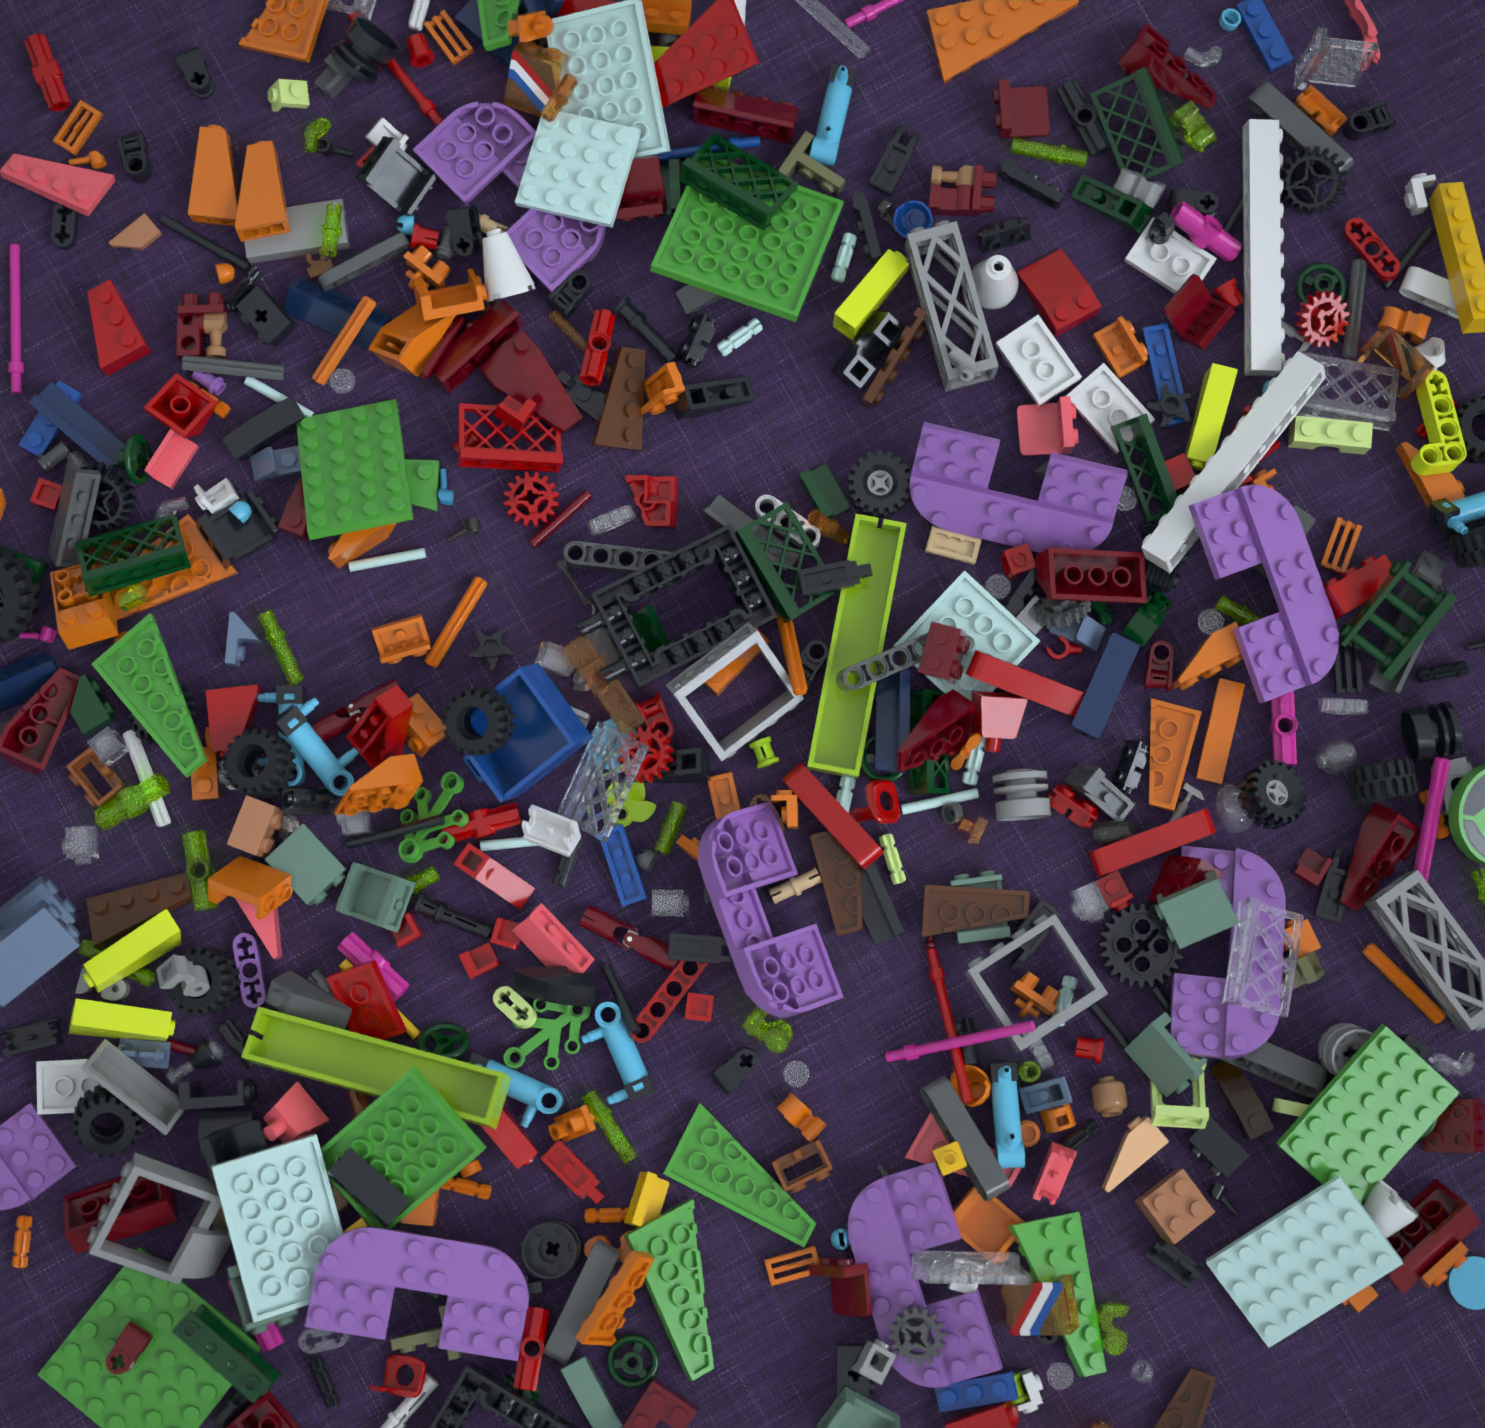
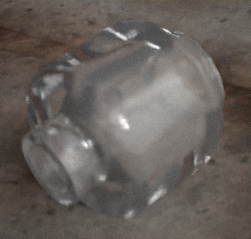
M1342 738L1321 744L1318 748V755L1315 756L1318 768L1320 770L1323 769L1326 774L1331 776L1352 769L1357 759L1354 746Z

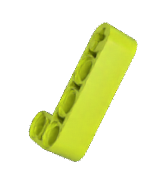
M1433 370L1416 387V394L1430 444L1424 445L1412 458L1411 468L1416 474L1424 476L1452 472L1467 455L1448 380L1442 372Z

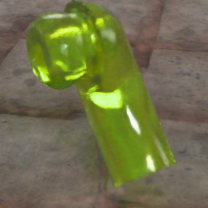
M318 118L306 127L304 151L310 153L317 152L318 139L325 135L331 127V123L327 118Z

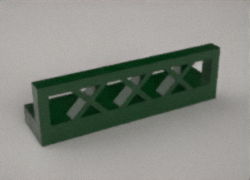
M1147 413L1111 426V431L1124 466L1128 470L1127 474L1145 522H1151L1168 514L1174 507V502L1178 496ZM1130 425L1133 432L1131 443L1122 438L1119 429ZM1133 450L1141 453L1142 461L1139 467L1131 462L1130 456ZM1142 474L1148 476L1151 480L1148 491L1141 488L1139 484ZM1151 498L1159 502L1161 512L1151 515L1148 508Z
M929 689L910 691V733L931 707L932 696L939 697L944 695L942 691ZM946 754L940 755L938 762L927 759L921 766L909 769V795L950 794L949 756ZM936 774L940 777V788H935Z

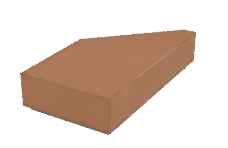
M144 213L108 243L112 248L121 247L144 250L159 238L162 233Z

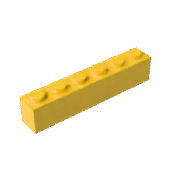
M1463 182L1440 183L1428 200L1462 334L1485 332V265Z

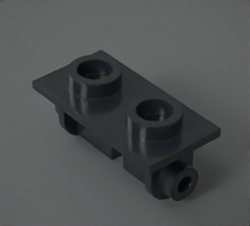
M1019 216L1004 221V229L1000 230L998 223L982 227L980 231H977L978 240L981 241L982 253L997 251L1004 247L1031 240L1030 222H1027L1026 217L1021 218Z
M708 314L697 315L690 321L688 331L690 332L687 339L683 340L679 346L678 353L680 355L677 362L689 360L687 364L693 368L701 365L708 348L701 345L700 342L703 341L710 344L717 328L715 320L711 318L705 320Z
M1127 740L1121 750V759L1118 767L1112 775V784L1128 795H1132L1133 791L1137 790L1142 775L1134 771L1135 767L1144 770L1150 754L1148 751L1149 746L1142 744V741Z
M281 788L282 814L331 815V806L336 805L337 802L336 795H332L327 789Z
M1158 1235L1144 1256L1185 1288H1188L1193 1280L1196 1281L1199 1278L1202 1267L1173 1244H1166L1167 1242L1163 1241Z

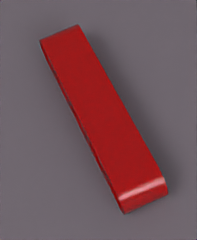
M978 650L974 651L965 673L972 678L1073 717L1085 692Z
M801 762L781 779L864 870L884 853L878 844Z
M1208 808L1091 851L1088 854L1096 875L1099 877L1217 833Z
M680 961L636 1018L638 1024H647L650 1029L649 1035L643 1039L632 1034L631 1037L641 1043L649 1041L709 963L696 962L698 966L697 972L692 976H688L683 972V965L687 961ZM673 981L679 982L682 987L681 993L676 997L670 996L667 992L668 984ZM656 1002L663 1003L666 1008L665 1014L659 1018L654 1017L651 1013V1007Z

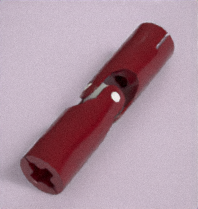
M394 678L344 707L311 723L310 726L325 743L355 726L376 697L395 685L401 690L402 688L397 679Z
M591 905L587 907L583 914L585 916H582L579 926L627 950L634 948L642 958L670 972L674 970L678 960H668V944L653 936H641L638 929ZM619 926L629 929L624 935L623 943L619 942L615 937V930Z

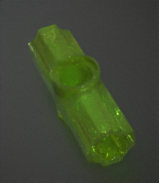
M156 773L138 785L129 786L118 792L115 799L94 811V819L97 825L104 831L110 830L124 820L137 817L146 812L149 805L170 793V785L161 773Z
M192 831L182 834L187 862L186 874L190 880L194 910L204 911L217 908L218 904L208 901V878L214 875V867L210 860L206 831ZM203 864L206 872L202 877L197 878L195 868L197 865Z

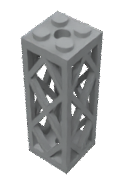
M946 220L935 224L933 228L925 229V227H918L911 230L910 234H907L904 250L921 309L927 312L925 324L945 392L994 379L999 366L957 221L950 223V221ZM943 250L953 259L955 268L937 251ZM924 254H927L926 259H925V263H924V266H923L920 256H921V255H924ZM932 258L956 278L952 295L928 274ZM929 285L949 302L948 307L930 291ZM960 286L967 309L956 300ZM934 304L946 314L942 329ZM953 308L957 309L971 322L973 330L953 312ZM950 319L974 340L970 353L974 360L979 348L982 361L975 362L976 375L971 382L960 380L959 364L948 356L947 348L952 350L955 346L946 337Z
M1418 870L1402 874L1369 898L1365 906L1458 1031L1470 1032L1475 1030L1477 1032L1485 1027V959ZM1395 901L1400 903L1402 924L1397 919ZM1407 906L1425 914L1427 939L1410 932ZM1433 922L1438 927L1440 945L1435 943ZM1447 941L1455 951L1447 948ZM1422 951L1429 953V961ZM1436 957L1441 958L1443 980L1438 974ZM1449 962L1466 969L1468 995L1451 988ZM1474 977L1480 984V1000L1476 999Z

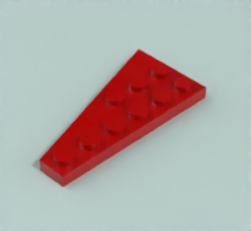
M716 0L654 63L662 108L760 63L734 0Z

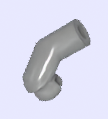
M954 346L948 356L959 364L960 380L971 382L976 375L975 360L963 350Z

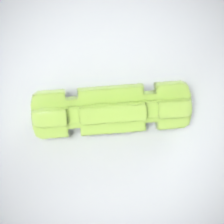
M886 834L880 836L879 841L881 848H884L885 861L888 870L892 873L890 875L892 883L896 885L905 882L906 877L904 871L901 870L900 857L897 848L893 845L895 844L893 835Z

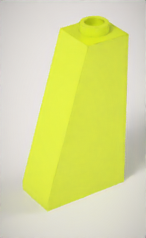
M888 249L834 314L833 327L853 341L908 271L909 263L907 258L898 251L893 252Z
M1212 363L1203 377L1185 452L1192 469L1203 470L1209 457L1215 455L1238 369Z
M166 909L83 964L85 973L82 974V977L89 988L94 986L99 993L180 946L181 930Z
M76 999L72 1008L68 1034L166 1042L168 1035L173 1036L175 1020H171L172 1012Z

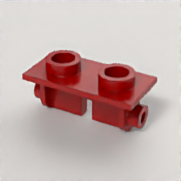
M1056 783L1053 789L1056 794L1050 792L1047 797L1050 799V806L1062 815L1065 814L1068 808L1072 809L1073 811L1068 819L1082 829L1084 827L1089 829L1094 823L1091 817L1097 820L1100 812L1096 810L1097 806L1088 799L1082 800L1076 796V792L1068 785Z

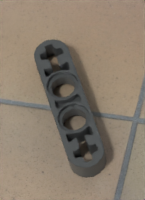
M405 233L394 235L326 271L318 278V281L324 291L332 290L404 252L410 247L411 243Z

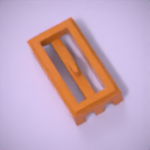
M445 10L441 11L439 16L435 15L432 21L424 23V27L453 66L474 52L472 46ZM443 20L447 23V25L453 31L455 36L464 46V48L466 49L465 51L461 50V48L458 46V44L446 30L444 25L441 23ZM437 26L458 56H453L433 27Z
M80 100L53 139V142L76 156L103 117V114ZM86 109L87 111L85 112L81 120L73 128V131L66 140V142H64L63 139L68 134V132L70 131V129L72 128V126L74 125L82 111Z
M1337 517L1319 566L1340 574L1344 573L1347 570L1362 526L1352 524L1353 522L1344 521L1342 518ZM1340 526L1345 527L1333 561L1330 564L1327 561ZM1353 530L1341 567H1338L1337 564L1349 531Z
M815 1245L764 1259L771 1286L810 1276L808 1269L774 1278L775 1273L811 1263H819ZM812 1253L813 1256L779 1267H771L773 1263Z

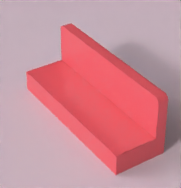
M542 903L513 929L517 937L546 967L567 966V973H584L595 960Z

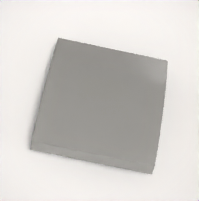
M214 1225L209 1230L190 1227L168 1268L170 1276L192 1279L213 1276L231 1244L228 1228Z

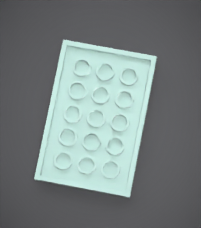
M626 0L553 18L554 30L547 37L561 112L639 129L641 134L634 158L670 152L642 0Z
M316 1134L211 1166L253 1322L309 1305L319 1259L327 1246L343 1234Z
M1337 1175L1207 1258L1206 1264L1268 1348L1401 1266L1403 1261L1342 1177Z

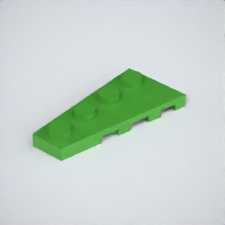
M405 459L411 505L438 513L439 460Z

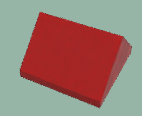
M176 373L144 406V411L186 439L202 433L217 405V401Z

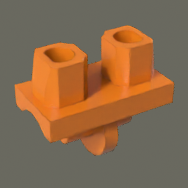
M535 11L519 15L518 19L508 20L509 36H519L520 42H529L548 37L554 30L553 21L546 15L545 11Z
M422 245L412 254L409 251L406 252L403 256L407 260L406 264L417 272L415 274L410 269L406 272L405 275L411 279L408 284L409 288L414 290L412 279L420 277L423 280L429 281L437 289L446 286L444 280L451 271L448 265L439 260L430 269L425 264L432 257V253ZM424 281V282H425V285H426V287H427V289H428L429 284H428L426 281Z
M1027 972L1020 980L1014 982L1010 988L1011 991L1027 1001L1025 1002L1018 997L1014 1002L1015 1005L1022 1009L1018 1016L1024 1018L1029 1013L1036 1018L1040 1012L1032 1006H1035L1049 1016L1057 1008L1055 1003L1060 992L1049 985L1041 995L1033 991L1040 979L1031 972Z
M587 1105L555 1117V1123L548 1126L552 1139L555 1141L562 1138L563 1143L596 1130L594 1115L588 1110Z

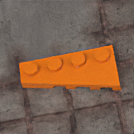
M1151 698L1150 806L1175 812L1202 711Z
M632 1250L625 1257L622 1267L610 1280L609 1287L595 1303V1308L590 1316L582 1323L581 1329L575 1337L581 1344L612 1346L617 1338L614 1336L616 1329L622 1328L626 1320L623 1314L626 1308L632 1307L636 1299L633 1293L635 1289L642 1286L654 1261V1258L648 1252Z

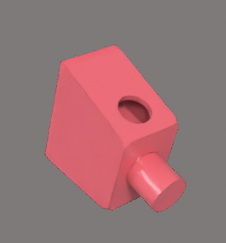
M297 1081L264 1116V1121L268 1126L264 1128L263 1132L268 1140L274 1141L279 1138L284 1144L315 1134L329 1119Z

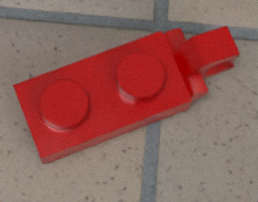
M560 1139L540 1158L577 1196L579 1195L584 1199L588 1195L596 1204H599L605 1198V1195L596 1187L600 1183L596 1178L597 1176Z

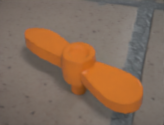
M972 734L966 745H963L960 749V753L952 759L951 767L953 770H959L964 764L965 759L969 758L972 750L981 741L980 734Z

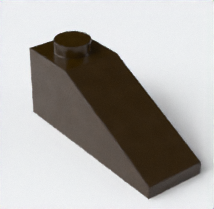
M1225 1061L1209 1067L1245 1139L1252 1140L1274 1129L1261 1101L1241 1068Z

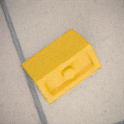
M640 1172L624 1223L638 1228L660 1216L669 1182L658 1178L656 1174Z

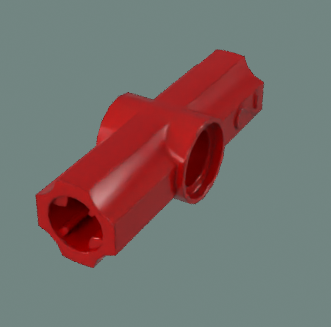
M44 34L29 36L24 43L33 64L31 69L39 87L42 88L50 111H63L71 105L63 83L64 76L59 63L54 58L48 39Z
M601 309L594 311L587 344L584 349L579 380L584 385L591 387L595 385L600 386L607 354L611 346V336L616 316L609 310ZM594 346H598V347H600L602 350H598V349L594 348Z
M515 802L493 809L484 808L467 813L469 820L465 826L458 827L452 825L441 830L451 834L455 839L454 843L470 838L479 839L496 834V831L522 825L517 803Z
M537 1307L527 1308L513 1388L536 1392L550 1310ZM533 1341L538 1345L539 1351L536 1356H528L525 1353L524 1346L527 1342Z

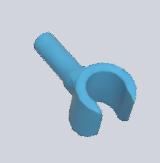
M440 469L439 501L442 504L452 505L454 490H447L446 469Z

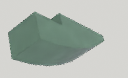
M586 1355L561 1368L571 1391L592 1428H620L623 1426Z

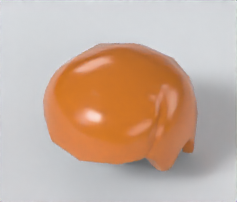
M965 1064L973 1102L963 1105L975 1107L983 1104L989 1097L991 1081L981 1068ZM954 1070L949 1082L962 1101Z

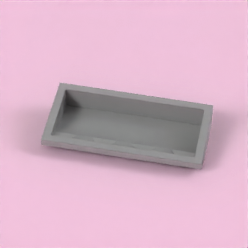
M343 199L287 207L291 232L245 241L246 257L251 264L349 249L350 243Z
M106 1039L81 1068L164 1135L168 1134L185 1110H179V1096Z

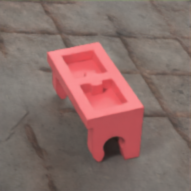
M1055 1142L1051 1143L1033 1187V1199L1040 1201L1042 1197H1046L1050 1200L1049 1203L1051 1205L1056 1203L1077 1151Z

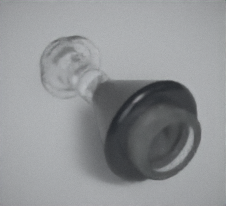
M203 1039L191 1059L177 1069L170 1066L166 1076L172 1085L182 1082L180 1078L195 1069L220 1066L221 1059L225 1057L224 1051L215 1039L211 1041Z

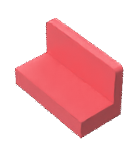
M170 429L144 471L153 479L173 489L199 446L187 438L184 439Z

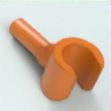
M92 151L88 156L69 159L70 166L91 163L93 169H100L106 166L104 156L97 151Z

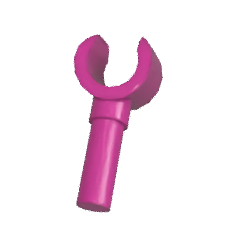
M42 626L40 633L22 632L19 638L39 639L52 643L57 631Z

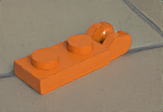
M206 727L205 731L207 747H203L208 761L191 775L192 799L194 801L220 799L218 754L211 752L209 727Z

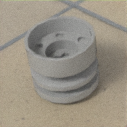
M1015 769L992 777L993 783L1005 784V787L994 789V794L1006 795V800L995 803L996 821H1018L1051 816L1050 799L1037 797V792L1048 789V784H1036V781L1047 779V771Z
M1338 1023L1330 1026L1322 1034L1318 1042L1317 1054L1321 1065L1329 1073L1336 1076L1373 1033L1351 1023Z

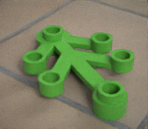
M447 772L442 777L441 787L443 792L430 812L428 803L432 798V794L424 787L418 788L414 794V799L417 801L419 820L442 814L452 796L460 793L464 788V780L460 775L455 772ZM425 792V796L420 799L421 795ZM405 809L400 814V821L403 824L417 821L418 815L410 809ZM458 809L452 814L444 816L445 824L420 830L416 834L415 832L405 834V839L398 848L401 859L406 863H415L421 859L426 851L438 847L450 849L454 845L455 839L448 832H441L436 838L425 839L429 833L452 825L458 827L465 826L469 820L468 815ZM411 814L410 820L406 821L407 817ZM462 815L461 820L457 822V818ZM448 837L447 842L443 844V840Z
M535 999L533 1008L537 1012L551 1010L562 1012L563 1014L556 1020L537 1018L531 1027L543 1030L521 1047L509 1048L504 1054L505 1064L510 1068L521 1067L525 1062V1056L550 1038L544 1066L548 1070L557 1069L560 1065L558 1052L561 1029L570 1022L569 1040L565 1043V1050L569 1054L578 1053L581 1048L579 1042L581 1022L588 1018L591 1007L582 1006V1012L577 1015L573 1012L574 1006L546 1002V1007L540 1010L536 1006L538 999ZM518 1013L519 1015L523 1016L525 1020L529 1017L524 1013ZM512 1022L516 1028H520L514 1022ZM575 1041L578 1047L575 1051L568 1049L569 1042ZM514 1052L520 1055V1060L517 1063L512 1062L510 1059L511 1054ZM550 1057H554L557 1061L556 1066L553 1068L547 1065V1060Z

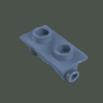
M120 1038L119 1046L116 1048L139 1066L169 1069L171 1042Z

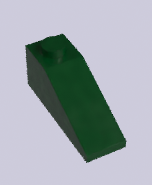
M1082 174L1070 195L1074 200L1140 235L1154 214L1143 201Z

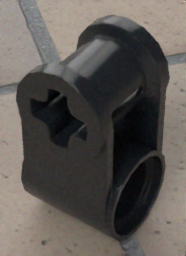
M197 46L176 55L177 63L193 94L200 99L210 97L214 92V84L199 47Z
M1379 101L1367 108L1354 112L1344 125V135L1349 140L1358 141L1394 127L1396 121L1390 117L1386 108L1388 105L1387 101ZM1353 122L1359 123L1362 129H1357Z
M139 131L138 135L124 138L122 135L118 136V145L125 170L134 182H147L152 176V169L148 154L149 148L144 132ZM137 165H143L139 171H133Z
M1174 189L1170 191L1168 215L1171 214L1173 208L1179 202L1184 201L1202 215L1214 217L1219 201L1213 192ZM1203 203H1208V210L1204 209Z
M474 204L449 207L446 212V221L450 229L453 248L460 256L466 257L483 246L482 238L484 237L479 221V212Z
M574 271L550 294L546 303L549 306H554L562 314V318L567 320L591 294L593 286L590 277L584 271ZM585 280L587 284L583 289L578 290L574 288L575 282Z
M821 640L811 641L800 654L804 674L807 676L805 677L807 688L815 680L819 670L828 659V647ZM815 646H820L824 649V656L820 659H814L810 656V650Z
M748 1047L742 1048L710 1074V1077L726 1095L737 1088L755 1070L759 1060L756 1051ZM742 1054L745 1056L751 1054L753 1056L751 1066L748 1064L742 1066L740 1064Z

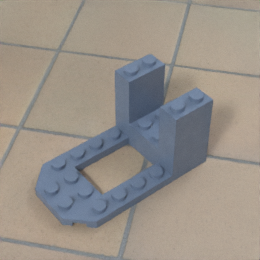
M41 875L0 907V1005L2 1007L80 946L78 937L80 933L73 925L76 921L74 912L76 908L67 898L63 900L57 894L59 890L51 880L45 881Z

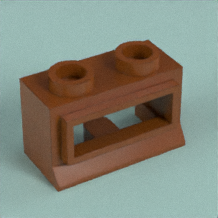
M89 747L66 766L71 772L68 774V777L77 787L81 785L87 792L84 794V797L93 807L97 805L104 808L121 793L128 790V787L100 752L93 747ZM89 763L95 766L113 789L104 797L82 771Z
M819 1139L771 1162L785 1192L791 1190L792 1194L806 1188L805 1182L813 1178L816 1182L830 1176L829 1171L833 1169ZM816 1153L819 1154L823 1165L790 1181L787 1180L783 1169Z

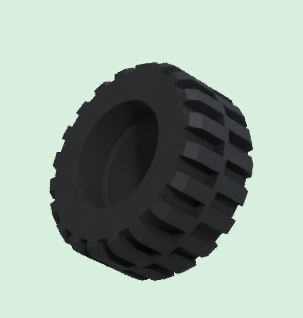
M1 547L0 587L4 595V607L0 614V644L20 636V633L26 631L31 626L29 621L34 620L38 613L34 610V607L40 605V597H36V591L40 589L38 583L33 582L32 577L35 576L33 570L26 569L25 565L27 562L22 557L14 558L15 552L9 549L2 551Z

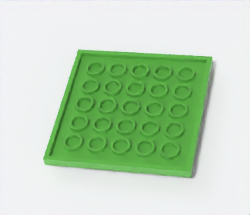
M725 159L714 160L716 167L728 166ZM709 160L697 162L705 168L711 167ZM753 171L754 178L766 177L765 173ZM748 172L735 173L737 180L749 179ZM730 173L718 174L725 180H732ZM782 183L774 184L776 191L787 190L788 188ZM769 184L756 185L758 192L770 191ZM687 185L654 257L650 271L796 322L842 211L844 201L798 185L794 193L771 218L770 225L765 230H762ZM739 186V188L747 193H753L752 186ZM773 198L760 199L771 207L774 205Z
M143 1247L137 1249L139 1252L152 1256ZM124 1266L38 1373V1376L101 1428H199L233 1385L179 1339L172 1330L190 1310L195 1312L201 1304H204L257 1352L261 1350V1347L257 1340L248 1333H245L241 1327L183 1280L178 1285ZM131 1320L152 1333L153 1338L129 1371L115 1375L107 1370L106 1358L116 1344L122 1330ZM123 1356L116 1358L118 1360V1367L125 1365L123 1363Z

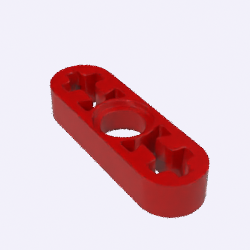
M1361 218L1350 219L1345 225V239L1360 257L1367 261V265L1379 279L1383 281L1394 280L1400 270L1399 260L1365 220ZM1352 227L1355 229L1361 228V237L1358 233H1351ZM1375 244L1378 246L1379 252L1375 255H1369L1365 252V246ZM1384 264L1386 266L1392 265V272H1390L1389 270L1384 272Z

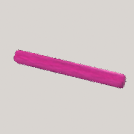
M1436 757L1434 759L1414 870H1418L1427 882L1450 766V760L1444 757Z

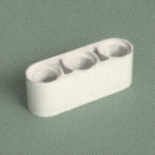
M1409 267L1399 293L1406 298L1459 319L1449 280L1418 267Z
M771 495L760 496L755 505L756 516L760 518L765 515V513L760 511V506L764 503H770L774 509L783 503ZM784 510L776 514L774 525L782 526L781 520L788 518ZM793 511L804 531L815 535L816 539L812 544L816 549L820 542L819 529ZM771 517L764 522L770 523ZM773 529L785 537L786 532ZM790 533L789 541L801 549L802 540L800 536Z

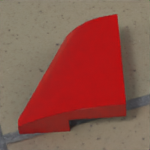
M626 475L625 480L633 491L635 503L642 512L641 517L645 526L676 529L678 477Z

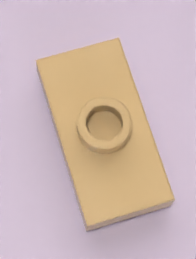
M932 526L925 552L975 565L982 539Z

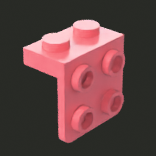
M1070 396L1060 397L1057 403H1047L1040 407L1037 404L1020 405L1017 408L1019 448L1022 456L1050 455L1051 452L1058 454L1071 453L1075 444H1078V430L1073 429L1072 420L1076 419V406L1071 404Z

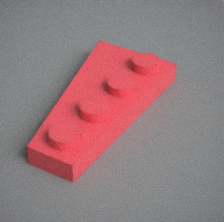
M15 153L0 170L2 178L86 216L91 214L115 183V177L112 174Z

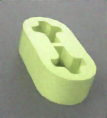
M507 986L500 987L495 991L493 995L494 1004L512 1022L522 1029H527L534 1025L537 1019L536 1011L519 994ZM502 996H509V999L513 1002L511 1007L503 1002ZM519 1008L529 1016L526 1020L521 1019L520 1015L516 1012Z
M1274 1098L1272 1111L1299 1117L1309 1105Z

